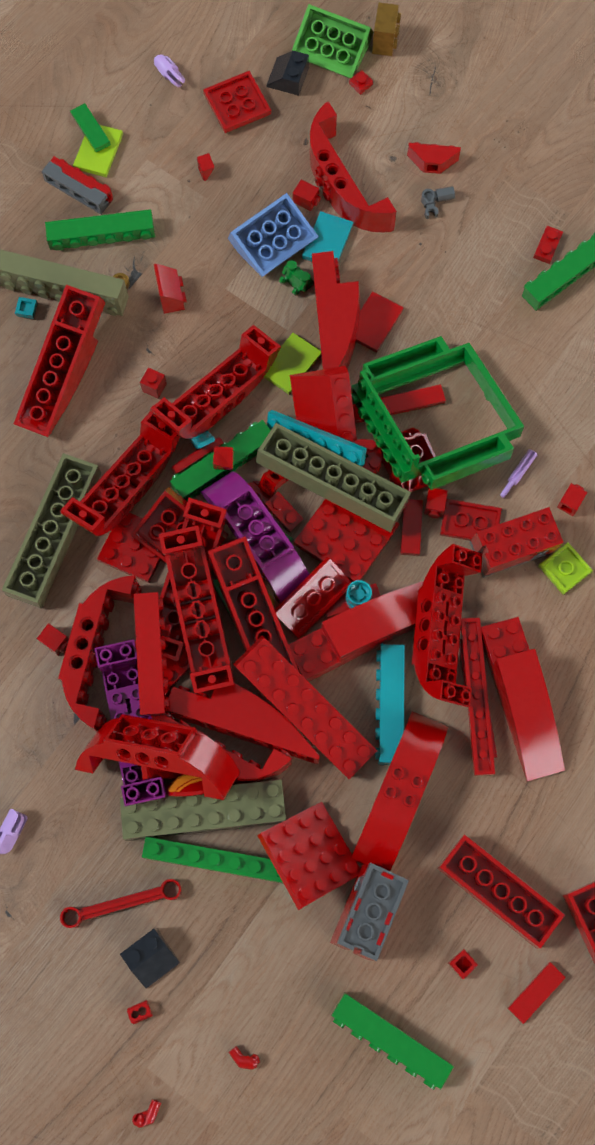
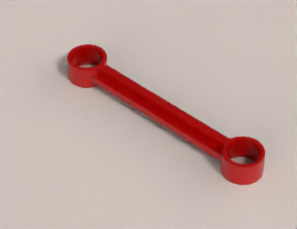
M167 879L161 886L80 909L67 907L60 914V922L66 928H75L84 920L163 898L176 900L182 893V886L177 880ZM170 882L177 884L179 891L175 897H168L164 894L166 884ZM69 910H74L78 914V921L74 925H67L64 917Z

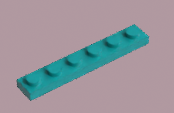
M271 410L268 412L267 426L270 430L277 423L361 467L365 464L367 448L277 411Z

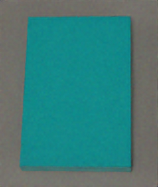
M320 211L313 228L319 237L305 247L302 259L312 262V253L333 251L334 258H338L339 262L352 230L353 222Z

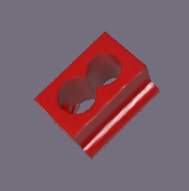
M147 1000L127 1008L129 1019L133 1025L153 1016ZM141 1007L146 1008L145 1015L139 1014L137 1018L133 1016L134 1011H140Z

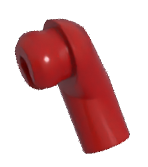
M237 1046L228 1052L239 1068L253 1070L260 1063L258 1055L244 1056Z
M152 1099L148 1110L136 1113L133 1116V1124L139 1128L153 1124L161 1102Z

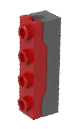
M53 156L51 161L42 170L45 182L99 214H102L113 200L111 188L108 185L97 182L90 175H85L79 168L70 166L64 159H58Z

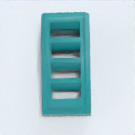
M208 430L196 437L190 438L193 447L197 449L215 440Z

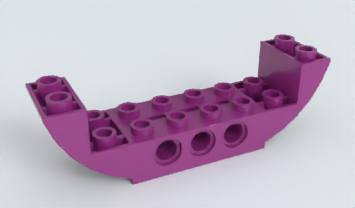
M232 471L202 490L201 494L208 504L227 509L225 523L237 539L246 536L257 567L272 588L274 598L280 604L309 573L294 546L252 487L239 474Z
M134 639L95 648L98 668L103 676L111 720L119 718L121 714L141 717L137 649ZM151 716L141 717L146 719H152ZM119 762L123 780L121 790L125 807L166 797L165 780L162 777L143 780L141 766Z

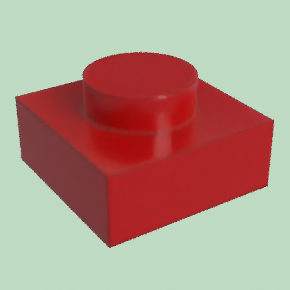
M361 70L349 79V84L361 95L373 85V80Z

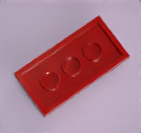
M326 557L274 610L277 617L296 637L300 638L347 591L348 586L352 582L329 557Z

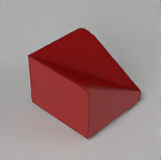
M209 153L197 157L198 169L204 181L208 179L214 170V164Z
M214 446V469L233 470V447Z
M465 949L448 962L461 979L466 978L478 966Z

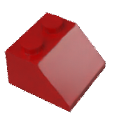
M153 264L163 313L185 310L186 294L181 292L180 288L184 287L182 276H178L177 269Z

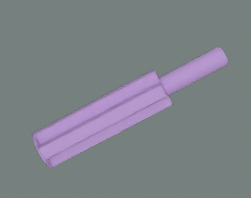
M528 449L525 456L508 478L509 482L500 494L502 498L506 497L513 485L516 486L529 466L538 456L535 451Z

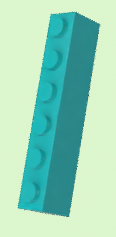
M381 644L380 650H376V662H380V669H376V681H379V689H376V700H379V708L375 710V720H379V728H375V740H379V748H375L377 750L375 760H378V765H390L404 732L405 645Z

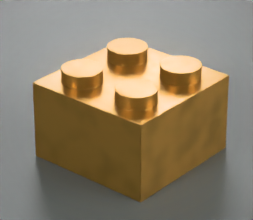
M378 3L372 54L392 56L393 49H397L398 39L396 38L399 35L401 13L398 12L399 5Z

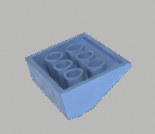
M286 193L230 232L228 240L243 259L263 277L319 236Z

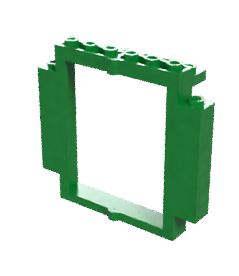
M442 336L363 364L358 383L351 387L352 402L356 405L360 418H363L366 422L367 430L373 434L377 447L382 449L386 462L390 463L393 474L399 478L401 483L421 476L423 482L429 486L430 490H433L509 460L514 451L510 441L521 437L524 429L523 423L471 344L466 343L450 349ZM465 363L484 392L486 400L490 401L507 430L419 463V454L414 455L378 394Z

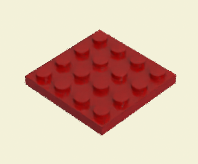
M325 499L295 539L294 545L320 562L329 557L350 581L354 582L364 577L400 524L396 522L391 532Z
M323 802L257 835L298 910L356 878L359 874L360 867L356 860L352 858V853Z

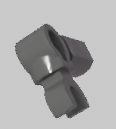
M453 186L436 189L435 191L425 189L422 192L421 202L424 208H426V219H429V212H434L435 217H438L439 211L435 206V201L455 199Z

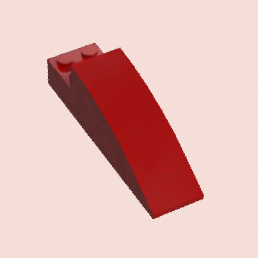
M333 251L312 253L323 369L346 366L348 369L355 349L359 327V281L340 283L338 258H334Z
M69 285L65 286L13 423L14 425L49 437L76 392L98 344V340L93 335L106 303L101 297Z
M246 536L207 550L220 584L219 588L245 651L263 636L299 672Z
M423 581L389 592L323 621L320 629L288 644L299 673L310 682L381 646V644H385L414 629L418 591L422 587Z
M519 617L482 626L483 649L526 781L565 771L556 722L536 650L529 649Z
M235 683L234 685L214 689L210 699L208 698L209 695L202 692L197 694L189 692L190 689L184 686L172 687L169 695V710H166V712L173 715V718L271 750H279L281 748L290 753L292 757L318 765L319 754L293 724L274 707Z

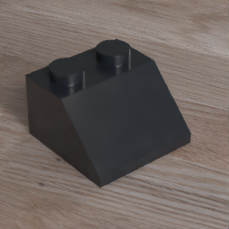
M290 51L277 57L266 87L299 96L309 70V55Z
M157 928L152 929L120 953L131 972L146 989L180 963Z

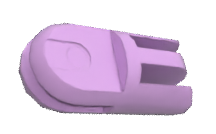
M157 55L155 57L154 65L163 77L176 87H181L182 84L180 82L184 83L185 78L178 71L179 69L168 56Z
M14 809L9 810L0 827V854H6L13 848L28 819L25 814Z

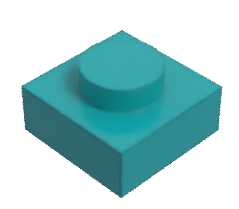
M19 297L15 315L34 319L38 305L37 300Z

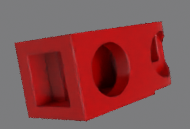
M268 470L263 474L258 487L271 497L289 479Z

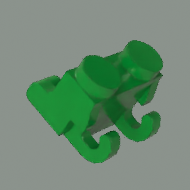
M290 260L284 266L282 274L285 277L281 276L279 282L281 284L290 283L294 287L292 294L295 296L301 291H307L314 285L310 274L300 269L295 261Z

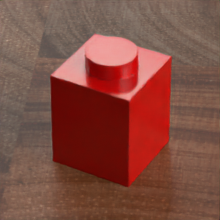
M302 179L292 193L293 202L309 211L314 206H317L321 199L319 188Z
M148 367L140 381L142 392L159 399L167 382L164 374Z
M571 483L557 508L574 516L588 492L580 485Z
M429 488L424 514L431 518L443 517L448 490L438 488L430 490Z
M49 623L36 638L42 645L58 656L66 651L69 641L66 635Z

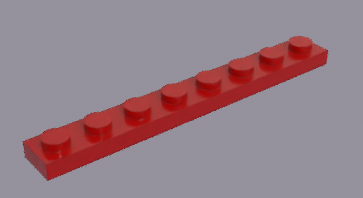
M461 618L460 630L465 684L467 687L472 688L468 716L474 776L495 775L480 618Z

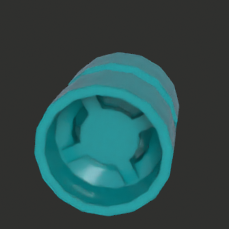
M356 580L348 586L346 603L349 608L371 600L372 589L370 585L365 581Z

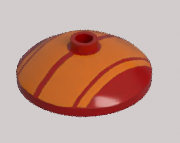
M185 774L177 777L165 789L166 795L169 796L204 794L202 778Z

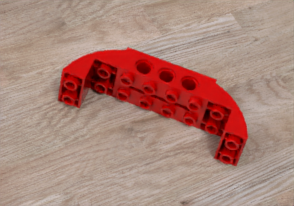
M452 544L437 557L430 567L422 587L418 591L412 665L415 666L416 675L421 686L430 696L441 701L470 708L472 688L456 684L465 576L481 573L483 554Z
M134 575L120 577L103 584L91 593L84 603H79L58 679L62 682L63 692L69 706L95 732L107 722L105 714L99 708L86 706L89 700L88 688L92 686L94 681L92 673L94 667L97 668L98 666L95 648L104 645L103 633L109 627L108 615L114 608L113 599L134 604V594L141 593L142 588H140L139 582Z
M170 688L165 690V698L169 697L171 693ZM166 712V715L151 716L153 720L190 726L182 720L178 723L173 718V715ZM197 730L198 732H200V733H202V734L208 736L207 734L203 733L202 731ZM215 740L229 754L240 771L233 785L235 783L247 784L272 779L292 765L290 753L281 748L279 750L273 749L261 770V765L255 761L250 760L247 762L243 760L242 754L235 750L229 752L223 743Z
M121 714L119 718L106 722L99 728L79 756L75 766V770L93 774L103 759H109L202 778L204 796L220 800L225 799L240 772L229 754L208 736L196 731L195 727Z

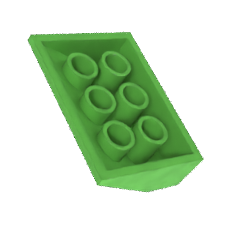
M308 4L292 51L308 54L309 63L352 78L369 47L374 32L369 26Z

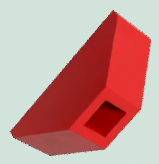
M415 142L408 144L407 156L422 172L441 174L459 161L461 147Z

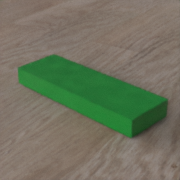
M85 103L70 110L72 117L95 152L111 145L108 137Z

